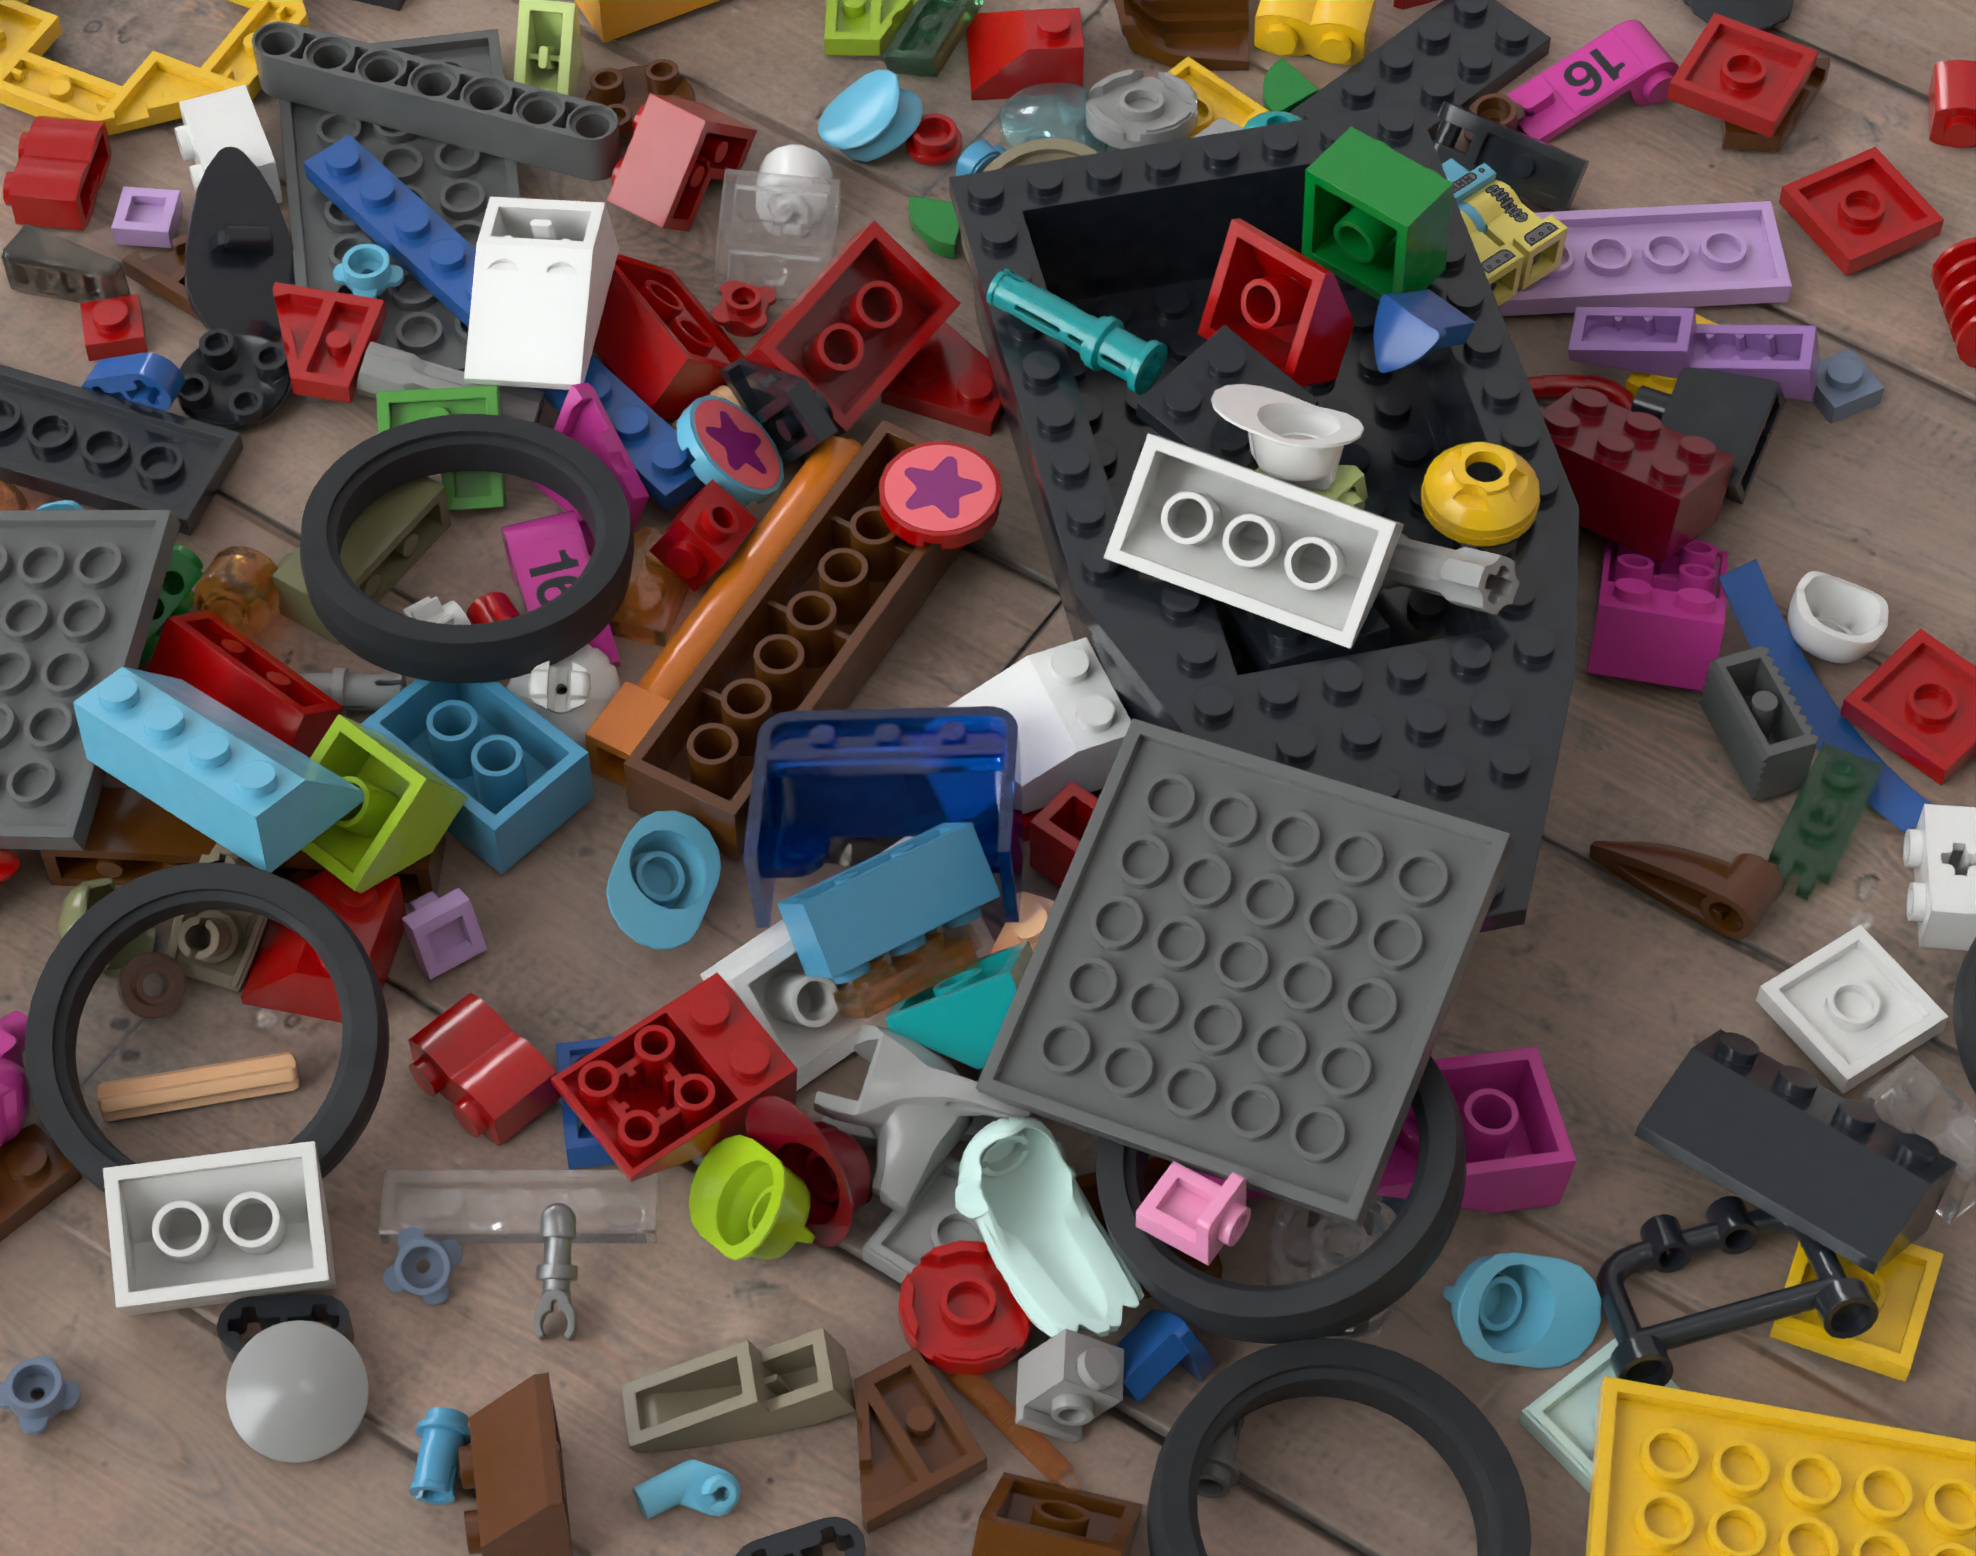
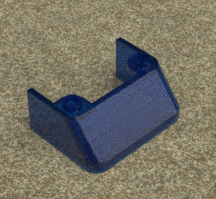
M974 706L788 711L774 715L766 720L760 727L757 735L743 853L756 927L770 928L775 878L804 877L819 870L829 857L831 838L917 836L942 823H973L992 873H1000L1006 923L1019 922L1023 866V820L1020 741L1018 725L1013 715L998 707Z

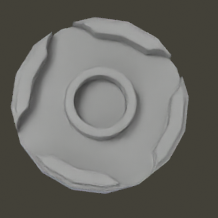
M1125 70L1110 74L1097 82L1088 93L1086 126L1095 138L1111 147L1126 149L1185 139L1191 135L1198 123L1196 92L1188 82L1168 72L1158 71V78L1143 77V70Z

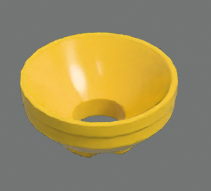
M1488 442L1460 444L1442 452L1428 467L1421 488V506L1426 518L1433 527L1450 539L1472 546H1495L1519 538L1535 521L1540 504L1539 481L1529 463L1516 452L1501 445ZM1487 462L1498 467L1503 475L1493 482H1481L1470 477L1466 472V468L1473 463Z

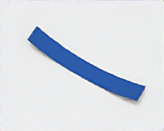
M1757 559L1720 576V583L1751 649L1760 646L1769 649L1768 656L1775 659L1773 666L1780 668L1779 676L1786 678L1784 685L1791 687L1790 695L1797 697L1795 705L1802 707L1801 714L1808 717L1806 724L1813 726L1812 734L1819 736L1816 746L1818 751L1848 785L1897 828L1906 833L1907 829L1917 827L1924 804L1931 803L1914 791L1888 767L1858 734L1851 723L1840 715V709L1825 690L1794 640L1773 599Z

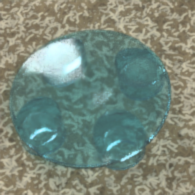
M1046 83L1028 86L1014 94L1006 102L1000 115L1001 134L1010 148L1043 138H1061L1076 141L1094 149L1098 153L1107 152L1109 146L1095 138L1086 126V102L1088 101L1090 90L1080 85Z

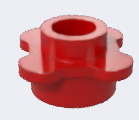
M737 280L727 281L721 285V301L711 311L713 322L723 326L728 333L738 337H750L762 332L768 325V308L776 303V292L769 286L757 288L752 284L741 283Z

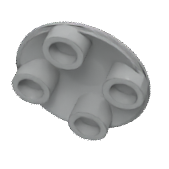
M304 1320L279 1323L266 1328L254 1336L241 1349L234 1360L226 1387L229 1416L241 1438L251 1448L265 1457L287 1463H304L321 1459L350 1442L356 1435L358 1427L362 1422L369 1398V1381L366 1367L353 1344L345 1336L329 1326Z

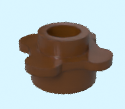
M1498 93L1481 96L1469 107V110L1514 130H1517L1518 123L1525 118V111L1521 105L1515 103L1510 97ZM1464 129V138L1467 142L1471 143L1475 133Z

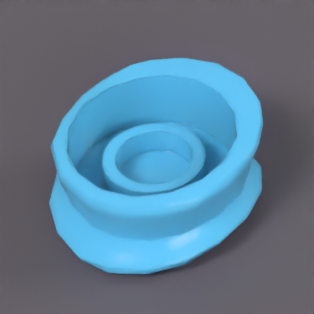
M875 70L851 84L826 107L819 119L817 131L823 142L833 148H838L851 160L869 162L895 150L916 131L923 114L922 100L914 92L901 89L898 76L890 70Z

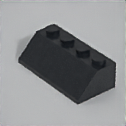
M1721 1029L1691 1048L1647 1111L1635 1132V1136L1873 1275L1928 1230L1958 1164L1939 1153L1938 1147L1929 1139L1898 1130L1879 1119L1876 1111L1867 1104L1853 1099H1843L1820 1086L1817 1078L1810 1072L1796 1066L1783 1065L1760 1052L1759 1046L1750 1038L1738 1033L1725 1032Z

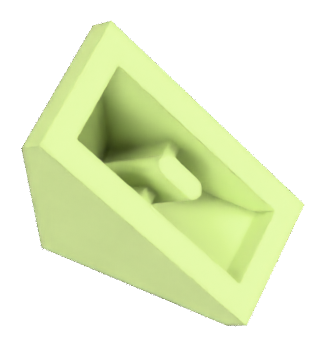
M520 0L513 81L574 97L583 64L577 3L549 0Z

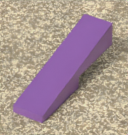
M1576 307L1568 347L1569 360L1676 379H1678L1680 372L1684 368L1690 367L1773 380L1780 383L1784 397L1809 402L1814 401L1820 360L1817 326L1697 324L1695 308Z

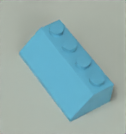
M121 667L73 702L87 760L260 870L271 873L365 800L363 791L182 679Z

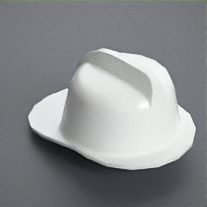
M1248 384L1226 385L1215 390L1211 398L1214 410L1221 417L1248 431L1251 454L1261 471L1269 476L1301 487L1317 490L1329 489L1335 481L1344 445L1359 439L1364 431L1360 420L1347 413L1318 407L1283 392L1263 386Z

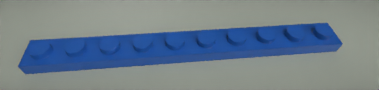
M351 135L346 136L304 161L306 178L469 328L476 249ZM591 355L584 383H589L594 387L648 494L668 511L706 486L696 476L690 466L696 459L691 454L689 447L683 452L680 449L677 432ZM534 388L544 392V398L559 412L561 411L569 390Z

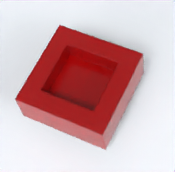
M139 294L80 303L84 342L89 361L148 352Z

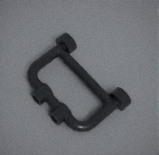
M1725 1196L1717 1199L1706 1211L1708 1223L1682 1230L1678 1219L1672 1215L1661 1214L1648 1219L1640 1229L1642 1241L1615 1251L1602 1263L1596 1278L1601 1304L1618 1343L1610 1358L1616 1378L1658 1386H1665L1673 1375V1365L1667 1350L1815 1309L1825 1331L1830 1336L1840 1339L1852 1338L1870 1329L1876 1322L1879 1313L1866 1283L1860 1279L1848 1278L1834 1251L1760 1208L1748 1211L1745 1202L1736 1196ZM1776 1233L1791 1234L1799 1240L1817 1278L1816 1280L1643 1328L1624 1286L1626 1278L1637 1271L1654 1267L1659 1272L1672 1273L1685 1267L1694 1255L1719 1248L1726 1254H1740L1751 1249L1759 1237Z

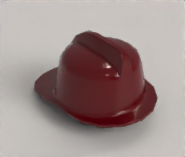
M777 1096L758 1098L748 1108L745 1120L747 1137L756 1140L777 1156L786 1168L796 1174L806 1184L810 1192L811 1205L805 1226L816 1236L812 1243L820 1247H834L848 1237L853 1224L854 1212L870 1202L873 1197L872 1172L864 1150L851 1134L823 1121L813 1122L805 1112L788 1100Z

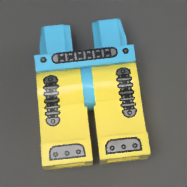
M1452 158L1441 164L1447 179L1453 183L1454 197L1490 287L1492 283L1495 287L1492 292L1498 306L1517 295L1518 288L1523 291L1560 267L1568 231L1566 225L1552 214L1542 220L1521 203L1517 194L1509 185L1495 180L1496 172L1485 163L1472 171L1467 170ZM1535 256L1537 258V262L1534 265H1532Z

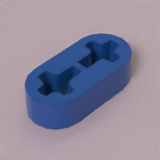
M138 353L98 361L84 381L82 388L166 411L171 407L182 390L185 379L181 370L167 358L155 353Z

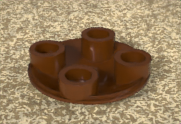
M657 59L650 62L647 66H633L620 70L614 68L599 69L590 77L591 89L585 100L610 107L617 114L620 142L630 143L634 134L633 121L639 108L646 103L650 93L696 102L692 86L679 75L677 64L668 59Z

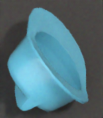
M673 810L656 811L641 818L628 833L609 875L606 896L610 913L616 923L636 943L654 950H673L689 942L700 927L717 887L721 872L719 848L709 830L694 817Z
M1519 1252L1482 1256L1463 1269L1457 1277L1454 1286L1443 1287L1442 1295L1451 1302V1314L1457 1329L1460 1331L1464 1345L1474 1356L1492 1363L1540 1369L1561 1367L1580 1357L1593 1342L1601 1322V1297L1595 1281L1581 1266L1561 1258Z

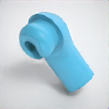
M694 1459L687 1460L632 1488L637 1504L647 1520L677 1505H682L708 1515L722 1516L735 1509L741 1494L739 1482L733 1474Z

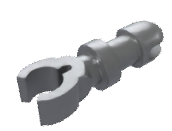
M554 1203L546 1207L542 1212L540 1220V1238L544 1239L543 1264L536 1266V1280L543 1281V1290L541 1293V1303L535 1309L533 1327L534 1333L541 1341L546 1337L543 1330L544 1320L548 1314L554 1312V1304L558 1302V1311L564 1313L567 1317L568 1326L564 1335L570 1341L576 1335L578 1327L576 1310L571 1305L570 1291L571 1281L578 1280V1266L571 1265L572 1239H576L577 1221L573 1210L562 1203Z

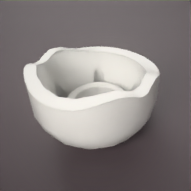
M1810 571L1800 580L1790 601L1788 623L1793 638L1805 651L1821 660L1847 664L1859 661L1877 646L1888 626L1889 610L1886 600L1869 589L1823 572Z

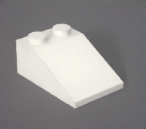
M1087 637L1026 656L908 731V740L949 823H973L974 829H978L1045 807L1070 781H1073L1088 792L1102 789L1131 724V719Z

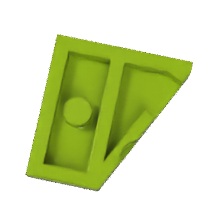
M826 0L825 55L881 56L923 0Z

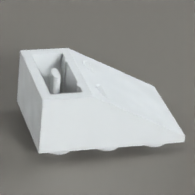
M508 197L489 198L476 246L464 372L466 384L569 390L571 385L585 382L619 251L605 202Z

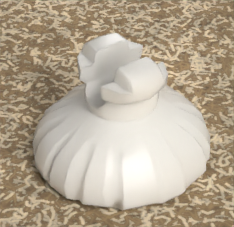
M589 644L556 664L550 666V661L537 665L529 674L510 678L507 689L586 751L585 733L621 687L616 667L610 664L609 658L600 649L593 648ZM560 687L567 688V692L563 695L558 694L557 690Z

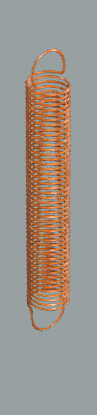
M944 1372L943 1375L984 1414V1417L996 1426V1429L1003 1433V1436L1008 1438V1441L1015 1445V1448L1020 1450V1453L1025 1455L1027 1460L1032 1462V1465L1037 1467V1470L1042 1472L1044 1477H1047L1049 1482L1052 1484L1060 1482L1063 1486L1073 1491L1081 1489V1485L1075 1477L1074 1479L1079 1484V1489L1077 1490L1071 1489L1061 1482L1071 1466V1475L1073 1476V1465L1041 1433L1033 1429L1028 1430L1027 1427L1025 1428L1017 1425L1008 1433L1016 1425L1015 1423L1006 1431L1015 1421L1016 1415L1014 1413H1016V1409L982 1374L977 1377L976 1375H971L961 1385L969 1375H962L955 1381L961 1374H958L953 1379L956 1374L951 1376L948 1373L945 1375ZM974 1376V1378L963 1388V1386ZM975 1380V1382L967 1390H965L966 1387H968L972 1383V1381ZM979 1384H981V1385L970 1395V1393H971ZM983 1386V1388L972 1398V1396ZM985 1389V1391L976 1400H974L982 1392V1390ZM988 1394H990V1395L983 1401V1403L980 1404V1402H981ZM991 1396H993V1397L982 1407V1405H983ZM994 1399V1401L986 1409H984L991 1402V1400ZM994 1402H996V1404L989 1411H987L988 1408H990V1406ZM997 1404H999L998 1407L995 1408L994 1411L990 1413V1411H991ZM1000 1406H1002V1407L992 1416V1414H993ZM1004 1408V1410L994 1419V1417ZM1006 1411V1413L998 1421H996ZM1006 1414H1008V1416H1007L1001 1423H999L1000 1420H1001ZM1009 1416H1011V1417L1009 1418V1420H1007L1006 1423L1002 1425V1423H1003ZM1012 1418H1014V1419L1004 1428V1426H1005ZM1018 1426H1020L1019 1429H1018L1014 1434H1012V1432H1013ZM1021 1428H1023V1429L1021 1430V1432H1020L1017 1436L1014 1437V1435H1015ZM1024 1430H1026V1431L1021 1435V1437L1016 1440V1438H1017ZM1028 1432V1434L1018 1443V1441ZM1030 1435V1437L1021 1445V1443ZM1032 1438V1440L1025 1447H1023L1026 1444V1442ZM1032 1441H1034L1033 1444H1032L1029 1448H1027V1446H1028ZM1035 1443H1037V1444L1035 1445V1447H1034L1032 1450L1029 1451V1449H1030ZM1038 1445H1040V1446L1031 1454V1452H1032ZM1042 1447V1449L1033 1457V1455ZM1044 1450V1452L1037 1459H1035ZM1052 1460H1054V1461L1050 1464V1466L1046 1468V1466H1047ZM1055 1462H1057V1463L1048 1471V1469H1049ZM1059 1464V1466L1050 1474V1472ZM1069 1466V1469L1067 1470L1065 1475L1059 1480V1477L1065 1472V1470Z

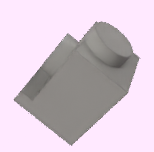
M1064 1329L1018 1360L1015 1424L1073 1444L1081 1440L1082 1426L1091 1422L1100 1414L1123 1401L1124 1349L1075 1331Z

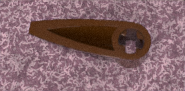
M1594 841L1590 845L1589 857L1673 910L1731 939H1744L1748 937L1784 889L1783 878L1779 871L1764 858L1751 853H1742L1736 856L1732 862H1728L1686 848L1651 842Z

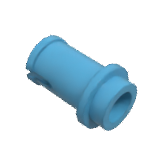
M444 1407L431 1408L427 1411L426 1419H422L417 1423L416 1434L421 1438V1444L413 1482L410 1484L409 1494L416 1496L417 1500L436 1505L450 1504L455 1501V1487L460 1466L458 1447L471 1443L470 1428L468 1427L469 1418L463 1412Z

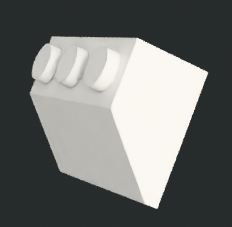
M315 1141L103 1168L116 1308L125 1315L130 1316L229 1303L250 1296L289 1295L336 1288L330 1224Z

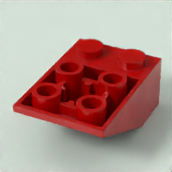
M717 972L552 1077L551 1083L628 1180L634 1182L706 1155L712 1147L724 1138L739 1134L747 1137L745 1120L748 1108L760 1097L777 1096L796 1105L797 1067Z

